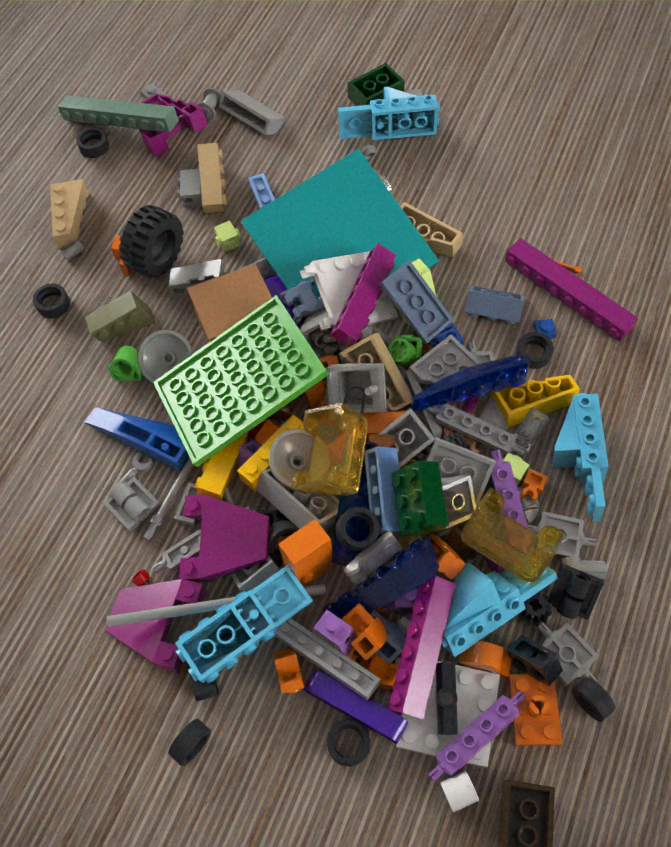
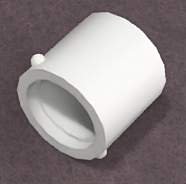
M466 770L440 782L453 813L479 801Z

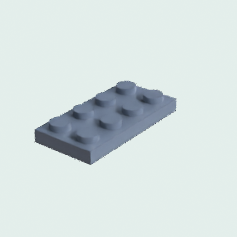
M410 260L380 283L417 335L422 338L424 344L432 340L454 321Z

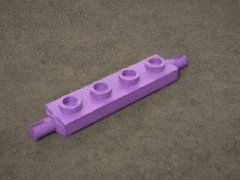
M500 450L491 452L493 459L496 460L491 477L509 545L513 549H518L521 561L528 556L526 547L532 542L511 463L503 461Z
M518 691L511 699L502 695L435 756L438 766L428 773L429 777L435 782L443 773L451 777L519 716L520 712L517 706L526 699V696L522 695L521 691Z

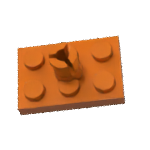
M509 674L510 699L518 691H521L522 695L526 696V699L517 706L520 712L519 716L513 720L515 746L562 745L555 681L550 686H547L528 674Z

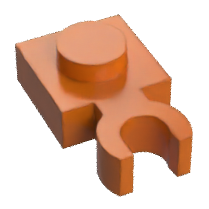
M529 468L521 486L524 489L520 498L523 499L525 495H529L532 498L530 503L533 504L538 495L543 491L548 476Z

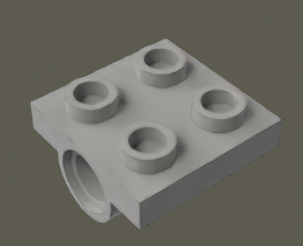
M135 477L127 483L125 481L117 483L111 489L110 497L103 502L105 507L129 532L161 506L159 501Z

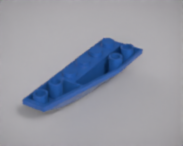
M95 407L84 421L85 424L178 472H181L189 458L176 428L168 423Z

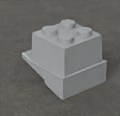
M346 363L333 364L326 368L329 373L327 376L330 415H340L347 390L354 385H359L365 389L366 402L363 413L387 411L384 364ZM354 388L350 391L343 415L361 412L363 401L361 389Z

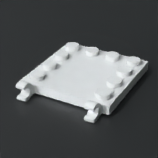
M370 251L312 261L309 265L304 266L305 270L300 271L302 278L314 276L329 317L324 318V322L319 323L321 330L334 328ZM381 288L383 291L381 296L374 303L376 308L369 314L368 319L370 321L368 325L395 320L399 317L394 302L383 288Z
M396 658L395 664L399 665L401 658ZM455 665L456 693L458 697V735L497 701L500 674ZM435 669L424 719L402 713L401 716L409 723L398 744H396V748L436 756L458 736L438 735ZM444 692L440 696L441 702L445 705H450L453 701L450 693ZM491 741L466 764L487 768Z

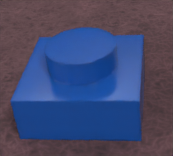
M553 319L534 321L535 332L543 333L550 339L556 338L557 333Z

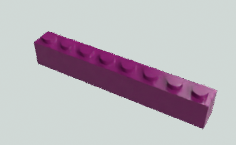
M522 238L507 250L505 262L509 266L517 269L522 275L550 292L552 296L560 299L565 305L593 322L595 326L603 329L611 337L621 342L634 328L638 317Z

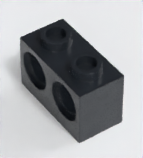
M523 635L508 649L515 668L547 686H550L563 671L557 653Z

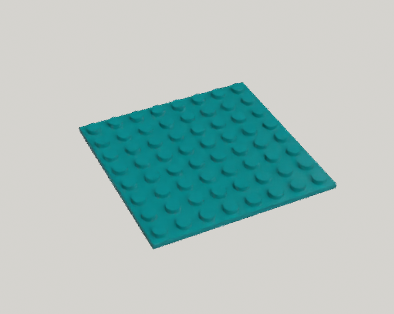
M359 148L241 220L242 225L287 289L296 287L300 282L308 281L314 277L302 278L300 273L301 270H305L304 266L309 265L312 261L368 252L378 243L396 254L393 261L395 266L387 276L391 275L408 260L412 263L420 258L428 268L439 263L436 255ZM314 284L312 286L313 290L319 298L321 294L317 284Z

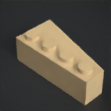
M218 143L197 144L204 213L224 212L227 198L223 191L226 189L225 179H223L222 149H219Z
M84 179L50 184L52 232L59 249L69 248L74 244V241H78L79 226L83 220V210L86 208V197L89 195Z
M405 202L402 203L400 207L433 252L453 257L462 246L463 233Z
M379 332L368 336L340 353L350 363L384 364L387 406L392 412L415 400Z

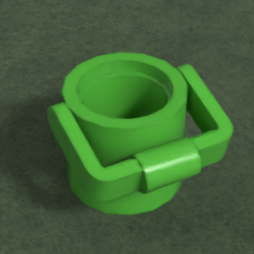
M410 334L393 337L392 342L388 346V351L394 362L403 367L413 365L422 356V338L414 337V335ZM417 341V347L410 342Z
M131 346L119 348L112 363L108 364V370L113 380L141 381L143 373L138 362L139 352Z

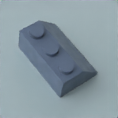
M471 285L465 312H468V315L473 317L483 315L488 320L496 321L498 318L503 319L508 324L519 323L524 304V295Z

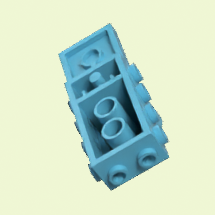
M384 87V99L371 100L370 105L338 108L339 138L372 136V140L435 135L437 134V125H439L438 112H440V102L436 100L435 95L415 96L390 87Z
M579 393L573 395L571 405L557 439L552 468L574 466V477H578L579 484H584L585 496H589L587 513L591 515L592 522L601 521L606 507L602 483H604L609 466L598 394Z
M532 555L523 558L500 575L495 571L485 575L468 562L454 582L456 585L441 647L443 649L446 648L456 657L525 610L524 601L557 580L556 572Z
M288 565L253 590L241 592L234 598L235 601L231 604L221 606L211 618L206 617L197 624L198 627L193 631L188 630L179 637V640L175 643L178 647L176 653L182 662H188L191 667L188 671L195 681L199 679L200 682L204 683L207 681L208 684L220 676L219 671L225 667L227 670L239 662L237 658L245 654L248 656L260 646L259 642L262 640L267 642L276 635L274 631L313 602Z

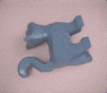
M314 277L280 293L284 304L288 306L292 305L293 301L298 300L300 306L292 310L294 314L293 319L297 325L301 323L302 318L311 316L322 309L326 310L322 297L318 298L312 286L316 284Z

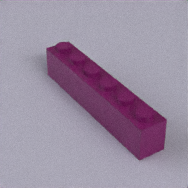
M379 243L370 250L330 336L347 347L361 340L363 336L361 332L370 321L368 319L369 314L376 308L374 303L383 292L380 283L388 277V273L395 266L393 261L396 254Z
M434 575L421 576L388 709L424 719L455 583Z

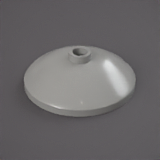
M160 330L150 334L143 341L138 353V362L143 375L153 383L194 353L191 344L183 335L171 330ZM169 355L172 356V361H171V362H169V361L167 360V357H168Z
M293 429L282 433L273 442L269 451V465L273 475L280 483L291 489L306 490L315 487L325 478L330 467V455L326 445L317 435L307 430ZM293 461H298L299 466H295Z

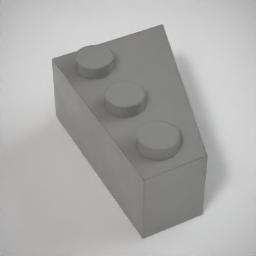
M218 259L172 268L168 285L171 296L190 297L187 290L188 287L225 275L222 260Z

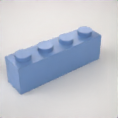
M377 446L364 451L369 508L379 522V535H384L387 531L395 535L401 533L397 506L395 504L394 486L392 484V473L399 470L397 448Z

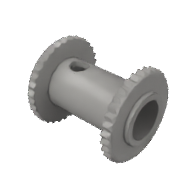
M206 88L203 91L205 100L196 103L203 109L206 121H211L215 118L214 108L216 106L219 107L222 94L215 88Z

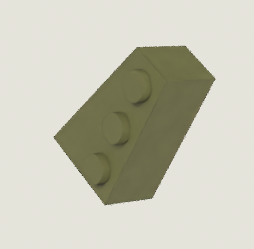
M132 291L85 316L90 334L99 341L155 324L150 307Z

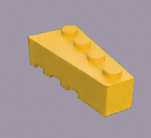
M571 375L545 378L544 381L528 380L527 383L516 384L514 382L501 387L492 385L490 400L505 426L509 428L571 405L573 395L579 394L580 388Z

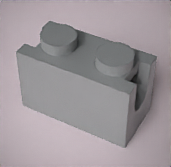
M199 169L180 170V177H178V186L180 188L178 190V199L183 201V207L202 206Z

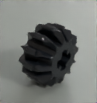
M540 591L524 601L526 609L519 613L522 614L519 620L524 621L527 619L528 626H531L534 621V624L538 627L541 625V622L546 623L548 621L547 616L552 615V611L549 609L552 606V602H546L548 595L545 594L542 597L540 596ZM531 605H535L536 611L532 610Z

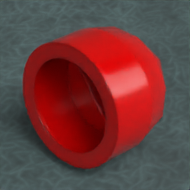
M142 568L133 576L131 581L136 586L146 585L145 581L150 582V575Z

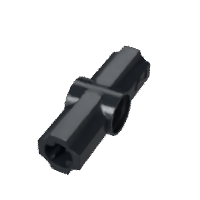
M437 663L438 735H458V697L456 693L455 663ZM447 692L451 694L453 701L450 705H445L441 702L440 696L442 693Z

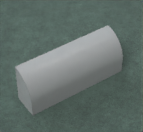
M231 90L222 92L219 107L265 135L274 134L285 121L284 116L242 91Z

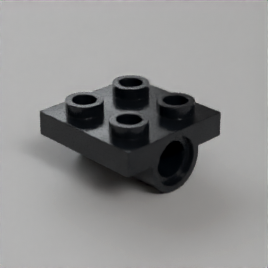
M562 563L557 574L558 579L555 580L547 602H552V605L557 607V611L564 617L576 619L579 616L588 620L604 585V580Z

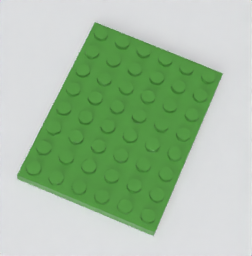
M275 295L153 383L192 463L198 467L324 379L329 373L278 296Z

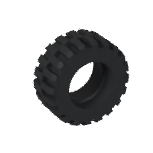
M154 205L143 206L136 210L133 216L128 218L126 226L124 225L122 229L123 233L120 235L121 243L119 244V250L121 252L119 254L124 265L149 278L158 277L166 273L167 269H170L173 266L172 263L178 258L177 255L181 251V244H183L182 235H184V231L179 218Z

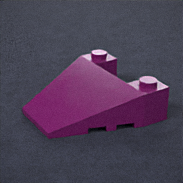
M157 93L141 102L173 106L179 119L170 133L139 129L148 152L155 157L169 150L166 139L187 127L196 133L208 125L203 109L193 102L187 104L183 103L181 99L175 101L169 96Z
M206 495L185 496L184 516L196 521L202 520L199 557L180 559L179 579L193 582H211L220 576L229 575L235 570L246 568L268 559L269 516Z
M185 579L121 589L110 616L203 602L206 590L203 584ZM173 617L113 627L106 625V632L151 662L154 666L179 674L182 660L176 653L178 647L165 642Z

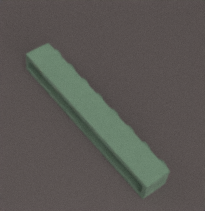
M69 95L58 106L63 119L74 122L170 133L179 121L173 106Z

